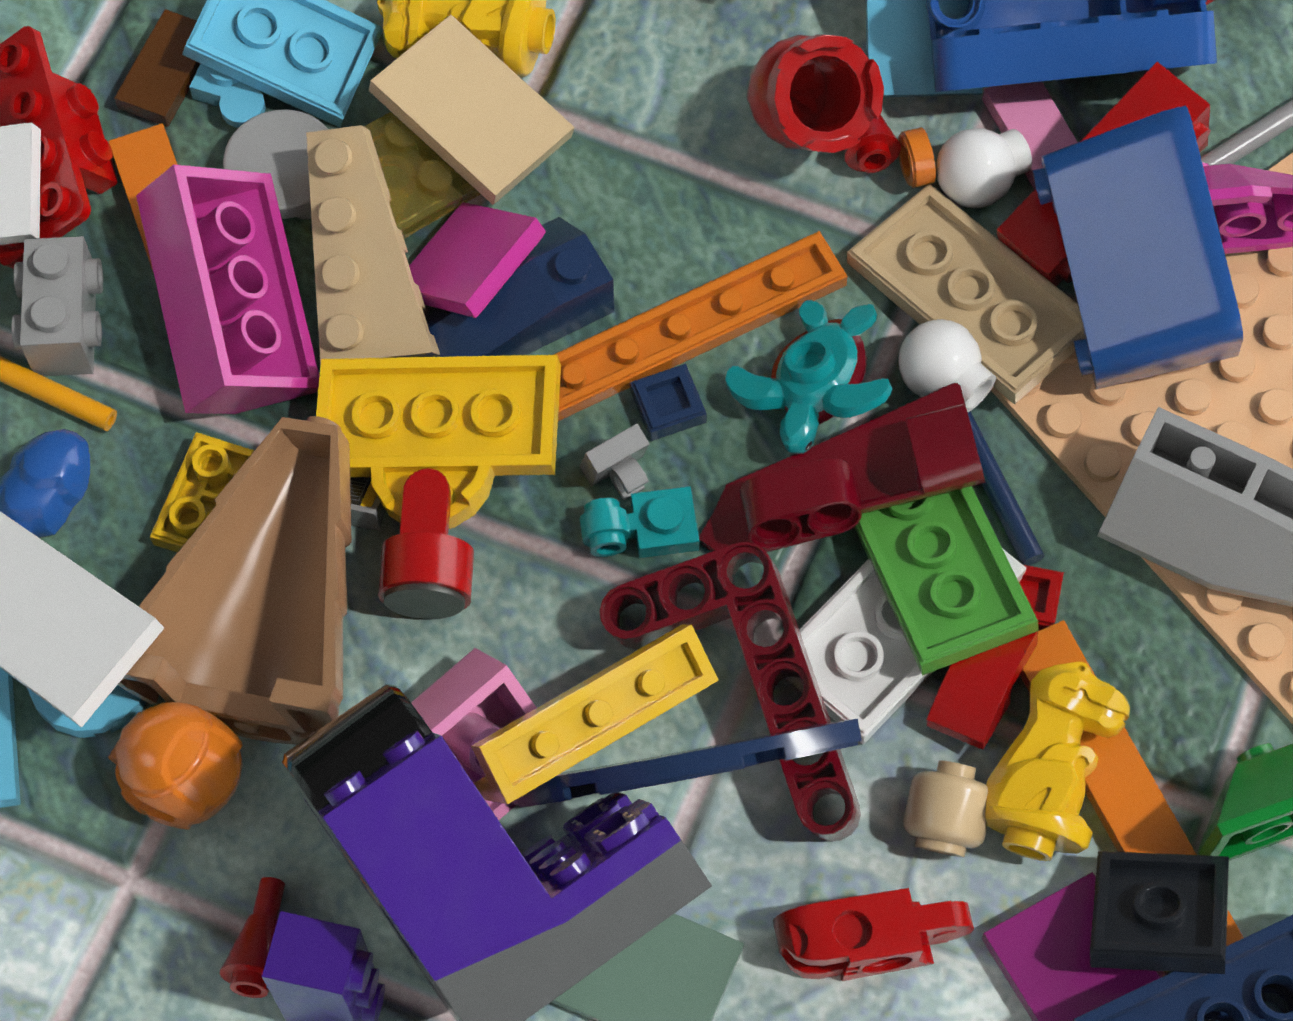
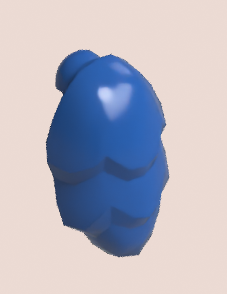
M61 429L44 432L19 448L12 457L9 470L0 478V512L38 538L55 535L66 522L73 507L83 498L88 488L90 454L87 441L76 432Z

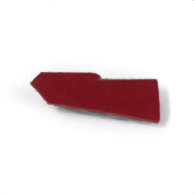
M958 383L947 385L874 420L812 446L804 453L794 454L726 484L713 514L699 536L700 544L710 551H715L734 543L747 541L758 544L766 552L848 531L859 523L863 513L985 483L961 386Z

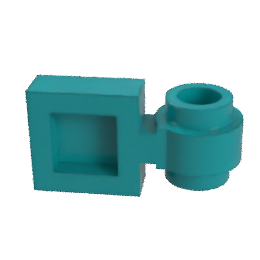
M691 486L632 493L630 501L632 513L627 514L626 510L620 507V502L617 499H595L584 505V514L579 518L583 544L590 547V553L597 557H608L622 553L626 550L628 540L636 539L639 558L699 551L700 540Z

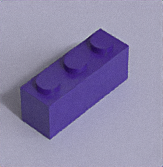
M280 911L262 978L285 1020L377 1021L384 1000L385 984L378 983L379 969L374 967L373 953L368 951L360 928Z

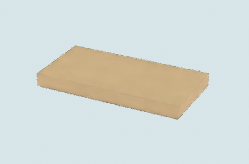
M931 184L926 185L847 251V263L917 323L922 324L931 320L944 319L964 326L979 345L982 357L981 364L996 376L993 387L1013 404L1022 399L1075 352L1074 341L1084 339L1083 323L1078 304Z

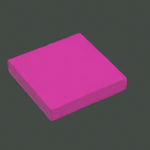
M462 202L409 265L414 283L419 285L424 305L473 318L478 317L546 233L545 229L536 217Z

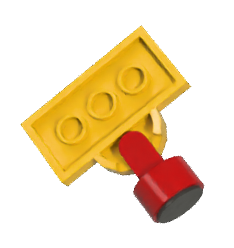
M558 355L321 359L316 416L329 419L340 426L349 442L350 477H371L372 487L390 517L401 523L400 534L386 539L382 544L378 597L387 608L409 617L437 619L457 615L470 605L474 549L464 540L448 535V530L455 528L478 512L490 495L495 476L555 475L561 364Z

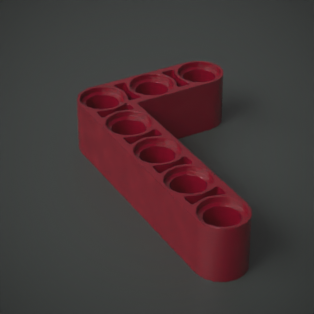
M747 541L734 543L618 585L611 589L602 599L599 611L600 620L604 628L622 645L635 650L644 647L682 624L692 625L696 631L731 618L770 734L831 723L781 575L766 550L758 544ZM751 562L763 565V576L758 584L745 589L735 586L734 578L741 566ZM692 583L704 585V598L698 606L688 610L677 607L678 593L683 587ZM632 604L645 605L646 617L644 622L634 630H621L619 620L625 608ZM770 619L783 622V634L777 643L767 647L754 644L755 629L760 623ZM787 677L802 679L804 690L797 702L786 706L778 705L774 702L773 693L779 681ZM841 749L823 752V755L817 762L805 766L797 764L794 759H780L779 761L791 797L803 825L818 838L830 842L840 841L850 836L858 827L861 812ZM829 794L841 796L845 803V810L841 819L833 825L823 826L817 824L813 815L814 806L817 801Z

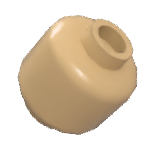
M939 760L936 772L923 771L913 777L903 826L906 832L916 837L914 847L950 856L965 857L966 848H976L983 844L988 826L985 819L988 787L986 784L974 780L976 768L960 763Z

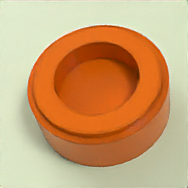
M922 127L902 131L898 136V141L901 145L899 161L907 184L912 188L933 184L936 179V167L933 150L926 131Z

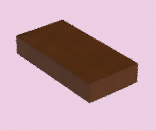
M164 9L114 98L118 109L159 124L163 123L164 126L169 127L188 93L190 84L201 64L182 55L197 20Z

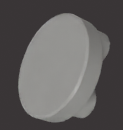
M273 110L261 113L244 122L229 139L223 157L224 169L271 173L281 218L297 217L303 220L311 219L306 132L329 129L315 117L300 111Z

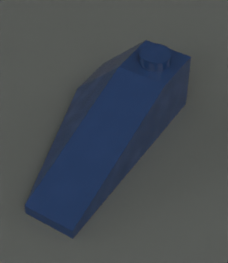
M561 217L555 218L542 225L546 231L543 238L478 317L473 318L436 308L426 317L430 334L435 336L440 352L439 356L430 357L528 355L613 313V278L587 235Z

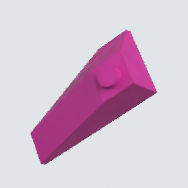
M1202 162L1225 254L1293 247V175L1235 164L1208 165Z

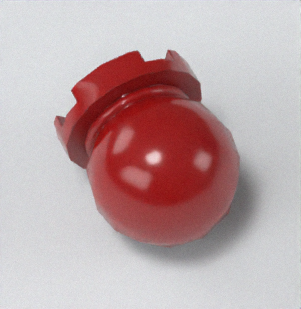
M796 35L778 41L762 55L750 73L746 98L754 121L770 139L786 148L836 153L854 147L860 142L858 139L867 132L873 118L878 119L882 112L884 85L877 63L874 59H869L864 51L853 44V40L848 37Z

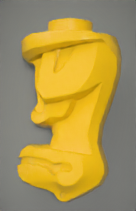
M377 0L379 13L384 18L383 33L387 51L396 59L449 15L457 19L521 78L530 75L533 71L539 53L548 54L554 39L555 12L553 9L546 8V0Z
M1080 661L1058 664L1040 670L1031 680L1029 690L1030 715L1024 729L1001 758L986 783L988 796L985 819L988 827L1004 834L1002 846L1005 849L1034 860L1051 861L1054 851L1079 854L1089 847L1093 832L1086 821L1079 816L1085 796V777L1095 770L1099 757L1092 748L1080 745L1081 735L1085 731L1105 738L1116 736L1125 727L1124 721L1129 718L1130 706L1125 695L1114 686L1099 680L1093 675L1089 666Z

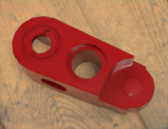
M909 888L807 904L784 911L773 919L780 954L791 971L808 979H823L841 975V980L847 981L932 965L934 961L930 945L946 943L974 931L967 902L950 900L920 905V902H912Z

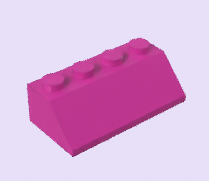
M172 165L139 192L136 197L185 413L237 414L318 392L320 376L271 173Z

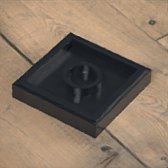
M1098 851L1090 944L1091 967L1225 974L1229 856Z

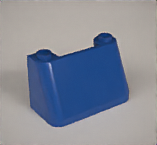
M1182 106L1161 111L1043 155V168L1033 170V176L1040 205L1052 203L1054 213L1057 215L1084 333V339L1074 341L1081 376L1093 374L1096 389L1237 357L1243 342L1241 317L1188 108Z

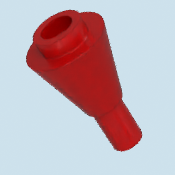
M881 114L878 119L873 118L867 132L858 139L860 142L856 146L845 149V162L853 170L876 173L886 169L898 158L901 152L900 142Z
M263 877L260 879L253 914L249 915L219 971L221 978L230 983V989L244 997L263 998L269 992L262 974L278 921L285 883L278 878Z

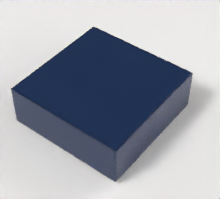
M686 364L630 382L631 394L651 441L707 423L706 410Z

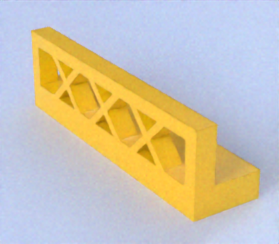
M684 624L678 626L471 745L485 774V777L474 783L483 798L487 801L509 804L719 681L693 626Z

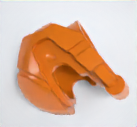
M164 702L138 712L122 729L120 738L108 759L116 764L115 776L122 790L121 795L133 809L160 824L189 830L192 825L207 821L216 815L234 795L239 785L243 767L240 752L243 744L240 738L224 722L202 708L187 703Z

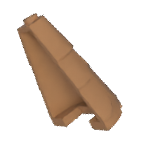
M310 416L305 421L282 417L215 498L216 507L168 563L165 574L139 605L141 609L155 617L164 629L118 683V686L151 705L156 704L160 695L166 702H179L198 706L220 719L236 735L281 744L316 743L320 731V735L328 738L333 735L339 718V705L343 700V617L347 615L345 548L352 542L349 442L340 426L329 419Z

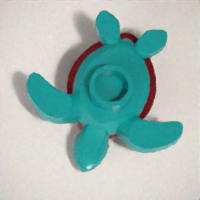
M806 300L799 308V316L806 331L794 338L778 354L773 364L771 378L757 376L739 366H732L728 369L726 373L727 388L740 404L754 410L784 409L786 415L780 423V438L787 452L801 454L808 451L815 441L820 424L834 416L851 418L866 413L885 403L891 395L892 386L888 379L882 378L862 383L866 371L867 357L860 334L872 327L877 320V312L874 305L867 304L854 307L843 319L828 321L827 312L823 305L813 300Z

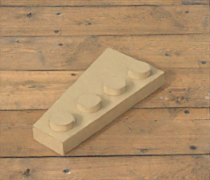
M359 125L306 132L320 364L321 359L439 356L440 352L435 336L430 334L423 312L425 305L419 285L414 283L405 255L408 250L402 231L396 226L389 204L391 196L370 130Z

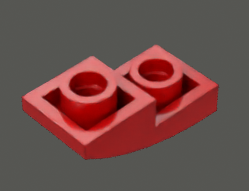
M1038 631L951 664L926 719V726L983 750L1010 705L1011 688L1038 644Z

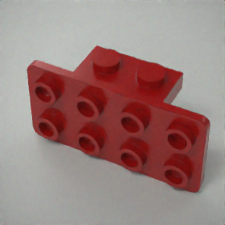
M24 26L0 43V126L32 122L41 129L40 238H60L85 222L90 216L91 206L86 188L103 194L115 186L118 181L111 160L113 156L112 149L104 137L97 113L99 105L96 97L91 92V89L85 85L53 73L40 31L30 26ZM24 242L0 245L1 265L14 269L16 262H23Z

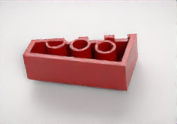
M1156 62L1081 141L1161 111L1186 106L1192 120L1199 152H1201L1208 146V136L1211 132L1209 129L1210 104L1159 62ZM1035 189L996 229L998 240L1055 286L1063 280L1069 283L1072 281L1057 215L1054 213L1052 203L1040 205L1037 190Z

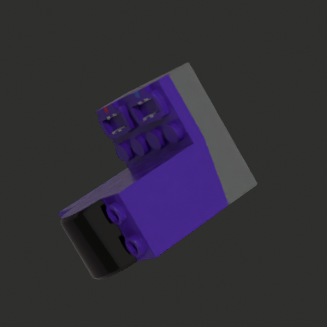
M385 684L284 753L282 764L304 796L305 802L456 1021L527 1020L712 887L668 819L659 815L652 803L641 799L632 803L626 794L620 792L611 793L605 798L598 799L563 824L564 827H562L566 835L558 841H555L552 835H549L530 846L521 854L443 737L430 730L409 699L396 685Z

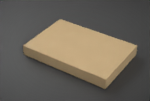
M449 15L370 80L369 92L492 205L498 202L572 137L575 128L452 15Z

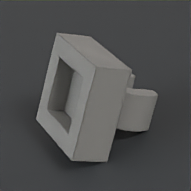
M635 424L586 452L580 468L591 486L610 476L615 489L621 498L626 500L631 497L632 493L642 491L645 488L644 484L649 481L637 460L644 456L650 443L638 424Z

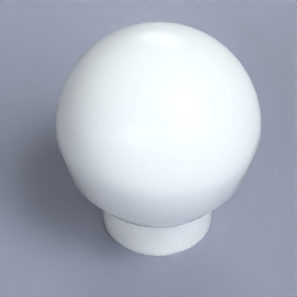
M983 128L962 130L951 136L942 146L936 161V176L939 186L950 200L968 208H983L992 205L1007 194L1015 177L1031 169L1032 155L1026 139L1016 129H1010L1000 134Z
M937 319L922 323L907 335L901 345L899 352L900 374L907 387L921 397L952 383H958L961 386L967 412H970L984 400L996 381V376L981 364L982 357L976 340L964 326L956 322Z

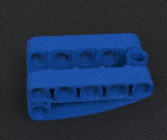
M926 0L925 6L929 16L935 92L1148 71L1156 62H1159L1166 69L1217 63L1214 11H1207V0H969L966 13L959 19H951L940 10L939 0Z

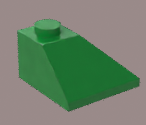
M1266 743L1253 747L1236 758L1238 763L1223 785L1197 850V855L1229 856V861L1293 838V744L1274 750L1271 743Z

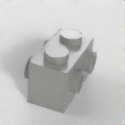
M84 236L24 239L23 262H16L14 265L15 291L17 297H22L21 314L13 315L12 340L15 350H22L31 370L43 376L94 374V347L101 346L102 342L101 318L99 311H95L96 294L103 292L101 260L99 258L92 259Z

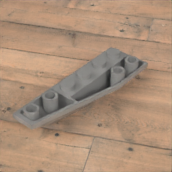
M1158 407L1128 467L1100 528L1098 537L1209 589L1293 607V469Z

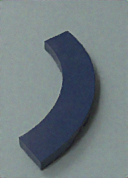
M858 719L824 723L667 755L562 772L516 799L514 805H519L520 808L568 801L573 798L596 793L600 795L745 769V767L780 759L790 760L852 747L862 741Z

